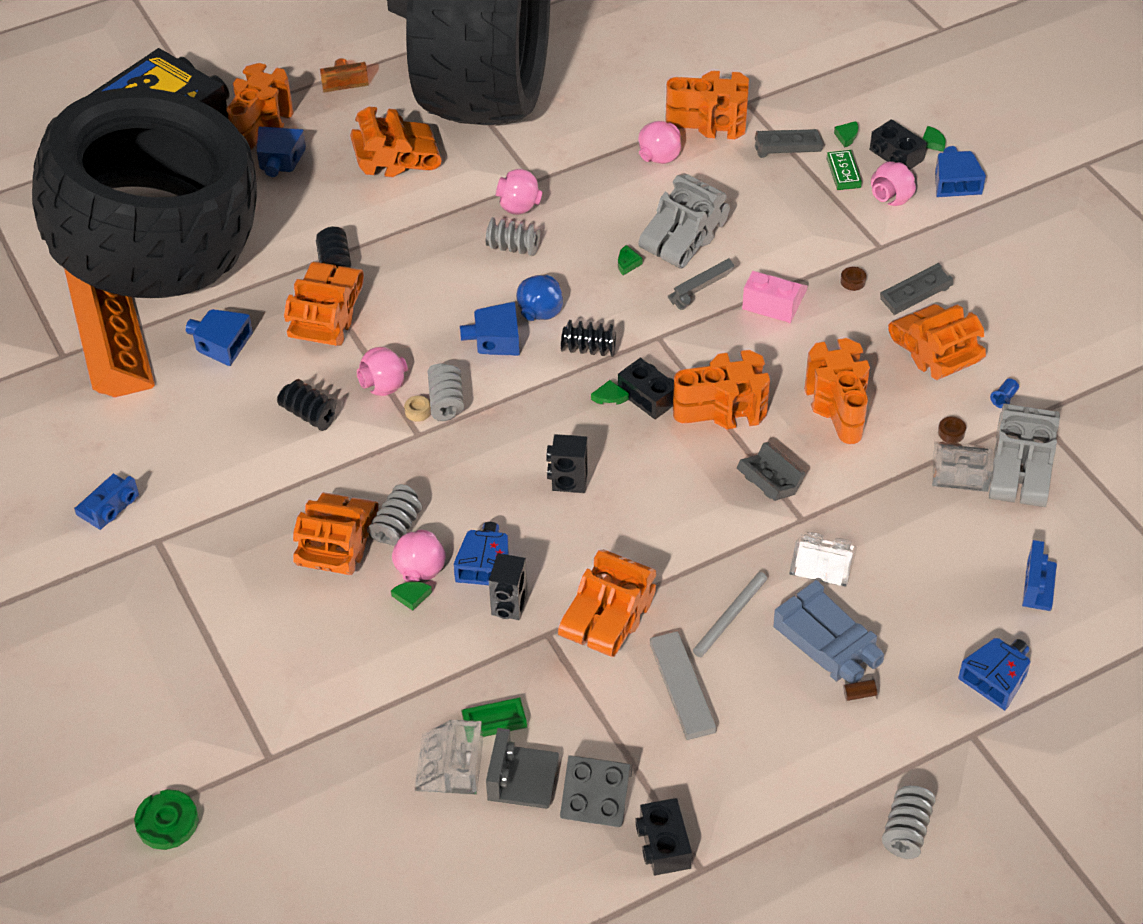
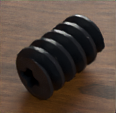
M331 226L321 230L316 235L319 262L336 265L337 268L339 266L350 268V253L344 229Z
M569 320L562 330L561 352H564L568 345L570 353H574L578 346L580 354H585L589 347L591 355H595L599 348L601 356H605L609 349L611 357H614L616 332L613 324H610L608 330L604 331L603 323H600L597 330H594L592 322H589L585 329L582 321H579L575 328L573 327L572 320Z
M300 379L285 385L277 396L279 406L291 413L293 412L295 416L301 417L302 420L309 422L310 425L317 427L321 431L327 430L334 420L336 400L328 399L326 394H320L319 390L312 389L311 385L304 384Z

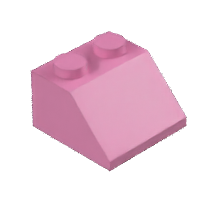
M752 271L744 286L742 309L791 323L807 291V285Z

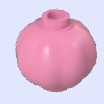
M654 121L645 125L641 129L638 138L641 158L646 162L652 161L661 164L672 162L678 157L681 150L679 130L672 123L664 121Z
M883 163L877 168L871 178L873 195L881 202H885L896 195V199L887 204L891 206L905 204L914 195L916 190L914 174L903 163Z
M515 169L509 171L506 178L500 177L495 196L500 197L499 203L505 211L520 215L528 212L534 204L539 205L542 191L538 190L537 180L532 173L524 169Z
M374 347L368 350L362 357L359 369H357V378L362 388L366 389L375 385L374 390L370 392L375 395L386 396L401 387L404 381V372L407 371V364L403 357H398L392 350L385 347Z
M417 530L416 532H409L403 535L395 544L392 553L394 566L407 582H419L420 580L434 578L442 570L446 560V553L442 544L433 533L426 530Z

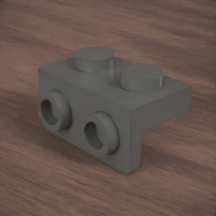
M769 442L762 444L758 455L740 459L737 465V469L745 475L748 481L758 486L768 498L774 501L795 495L805 476V472Z

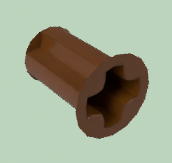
M873 676L872 680L843 684L846 701L876 696V699H878L877 687Z

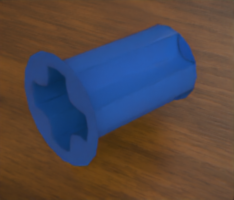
M1006 379L997 391L991 393L992 403L998 408H1002L1003 404H1010L1011 398L1019 390V384L1014 379Z

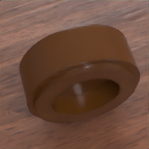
M847 267L841 273L840 282L845 289L857 291L865 286L867 275L859 267Z
M946 417L940 421L938 435L943 441L958 443L964 439L966 425L961 419Z

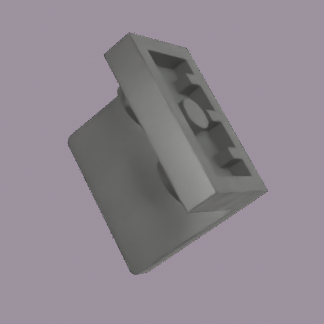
M497 728L486 778L487 800L548 809L554 787L559 753L515 747V742H511L510 729Z
M568 755L560 817L574 821L621 827L623 824L629 777L632 776L633 764Z

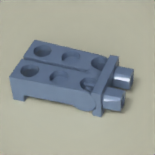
M817 580L797 593V597L793 596L775 609L773 627L822 668L831 672L830 677L836 682L841 678L849 683L860 681L864 676L865 670L860 666L862 662H865L872 669H876L883 663L884 653L876 645L877 635L872 631L868 632L861 624L854 622L824 593V586Z

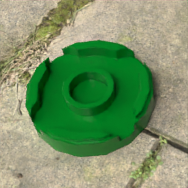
M169 789L162 790L160 794L155 796L150 795L145 798L138 806L134 817L136 832L142 842L153 849L161 850L176 848L188 841L196 831L199 821L197 808L190 796L179 790Z

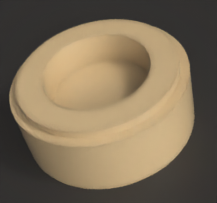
M413 396L406 400L404 409L405 415L409 420L420 422L429 418L431 407L428 398Z

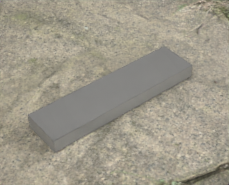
M678 631L650 638L652 652L686 740L716 733V725Z

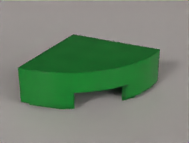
M856 121L834 128V134L844 148L850 146L857 137L858 124Z
M927 126L922 138L927 142L926 148L943 152L946 144L944 135L937 129Z
M625 245L620 250L618 269L623 276L643 264V258L628 245Z
M609 380L591 393V400L602 405L603 402L616 403L618 405L628 401L629 394Z
M406 582L391 590V596L412 611L432 593V587L421 582Z

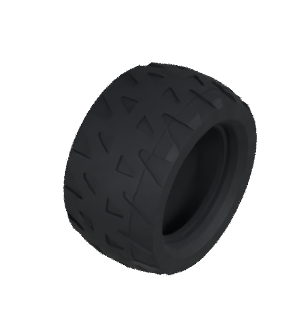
M407 0V64L410 84L416 102L429 114L464 124H503L522 120L529 115L537 103L544 76L549 38L550 0Z
M151 88L110 89L93 93L73 102L57 117H54L46 128L34 161L32 178V205L41 239L45 240L48 245L51 257L73 276L95 288L135 298H167L197 291L214 283L222 274L232 269L244 249L253 226L257 200V181L250 146L245 137L229 119L196 99L175 92ZM145 187L166 191L177 196L146 197L124 193L112 188Z

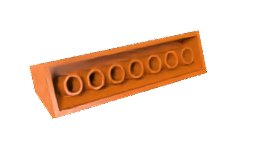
M65 270L92 389L112 397L152 389L155 384L132 297L95 288Z

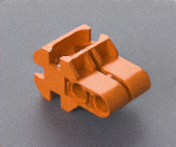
M262 63L252 64L244 68L242 72L246 75L247 81L239 78L235 79L233 82L235 98L227 107L229 121L245 137L251 150L257 144L259 126L283 128L284 123L281 122L280 116L290 119L294 114L288 76L285 70L276 68L272 74L264 73L267 66Z
M710 71L703 75L702 78H670L666 83V123H672L677 128L698 129L706 138H715L716 131H728L727 139L735 140L745 134L749 78L741 72H732L731 79H719L720 71Z
M369 106L357 113L355 121L359 123L360 130L352 129L350 137L358 165L365 175H374L377 166L387 167L384 174L385 177H394L405 171V168L434 170L440 166L442 160L432 129L428 124L403 121L402 116L396 109H388L385 118L375 117L377 107Z
M313 261L304 278L296 279L294 283L295 296L293 297V295L289 294L286 300L284 318L285 322L291 321L287 329L288 337L341 346L344 341L343 329L349 330L351 326L353 306L363 285V270L343 266L337 268L336 265Z
M933 304L913 314L892 321L888 325L889 334L893 341L911 352V356L918 369L925 372L930 367L931 377L935 380L976 364L986 357L985 348L977 343V336L984 337V328L977 315L972 312L968 313L967 317L964 318L963 307L958 304L948 309Z
M848 338L838 339L837 342L840 349L828 351L825 342L815 343L808 352L804 387L807 395L814 394V399L811 403L812 410L823 417H831L841 441L847 444L858 443L863 436L868 403L866 391L870 371L867 360L859 361L860 354L863 353L861 344Z
M751 350L740 351L742 361L730 362L728 353H720L710 362V366L678 371L674 376V419L680 423L714 420V423L725 429L736 428L734 418L747 417L749 426L759 425L767 416L770 385L768 373H762L763 366L765 365L763 356Z
M325 492L320 495L317 501L308 500L305 505V513L300 512L293 532V541L298 542V547L293 553V562L297 566L353 575L355 562L360 563L363 558L366 538L369 535L367 527L377 516L379 511L378 502L353 497L349 501L347 496Z
M598 550L594 557L593 569L587 568L584 572L577 595L560 622L558 635L581 645L587 643L588 648L614 657L627 635L635 632L638 628L640 614L642 612L647 613L656 591V585L652 584L656 577V570L607 550Z

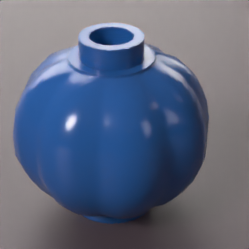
M535 275L528 277L517 288L516 298L518 306L522 310L521 315L529 321L534 319H552L562 309V291L559 283L551 276Z

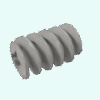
M492 217L486 230V246L489 245L491 249H496L499 246V249L502 251L508 248L513 253L518 249L519 254H525L528 251L530 256H534L539 246L540 229L534 232V225L530 224L528 229L525 230L523 222H520L516 229L514 221H511L509 226L506 227L505 219H501L499 225H496V220Z
M434 364L427 371L431 415L438 421H448L464 410L461 371L453 365Z
M396 485L383 503L382 508L377 512V516L367 527L368 534L380 543L395 546L397 541L406 534V529L412 526L411 521H414L417 518V513L422 510L417 493L407 485Z
M909 785L903 786L896 791L895 800L891 806L892 810L889 813L885 832L882 836V843L885 848L892 854L904 859H914L921 854L920 848L924 844L923 837L927 833L926 827L930 823L929 816L933 812L932 806L936 801L935 796L929 790Z

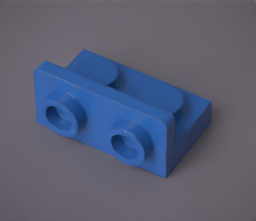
M113 473L74 508L76 515L101 530L108 523L112 522L126 506L132 504L139 495L135 479L128 476L124 480Z
M1033 540L1027 559L1022 606L1051 611L1057 564L1048 561V554H1043L1044 542Z

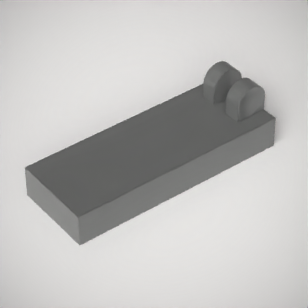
M817 129L756 131L754 138L756 141L755 149L760 158L766 157L768 153L821 152L824 145Z
M730 258L676 286L674 288L675 292L669 294L668 298L678 309L684 310L691 302L690 296L726 277L735 266Z
M937 263L880 292V299L896 315L941 291L948 290L953 285V278L947 276L942 270L940 263Z

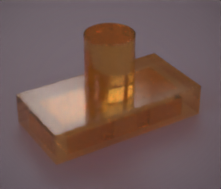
M339 58L334 62V67L320 69L323 93L369 86L365 62L348 64L346 59Z

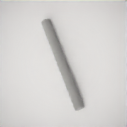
M758 572L695 646L693 652L696 656L703 657L766 582L767 576L764 573Z

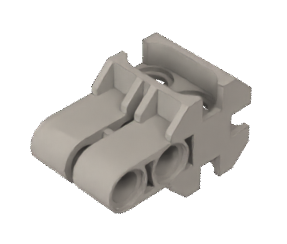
M686 173L677 175L673 180L674 190L670 195L665 191L661 196L657 207V214L641 234L638 243L640 248L657 257H661V259L680 269L688 264L700 246L703 247L710 244L714 238L713 229L717 224L719 227L724 225L730 210L729 204L723 203L727 198L724 192Z
M1003 404L996 433L997 440L993 455L989 499L1014 503L1018 483L1022 484L1020 504L1046 507L1056 451V434L1059 428L1060 412ZM1007 435L1017 436L1018 439L1010 438ZM1033 439L1043 441L1044 443L1034 442ZM1021 464H1023V472H1020Z

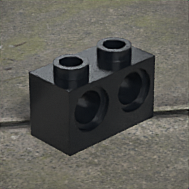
M890 119L872 131L869 150L887 162L903 163L910 170L924 161L927 142Z
M640 357L618 373V386L629 394V401L656 420L673 407L674 380L662 374L654 365L647 363Z
M554 434L553 445L547 446L546 461L551 462L548 463L547 479L552 480V491L585 493L588 475L587 436Z
M497 553L489 578L491 615L502 619L520 620L528 593L526 558Z
M673 798L641 804L640 817L635 818V825L638 837L644 836L646 845L642 846L643 858L646 865L651 864L653 875L691 869L692 851L678 799ZM663 822L664 825H655L653 823ZM662 849H669V850H671L672 852H671V853H662V852H660V850H662Z

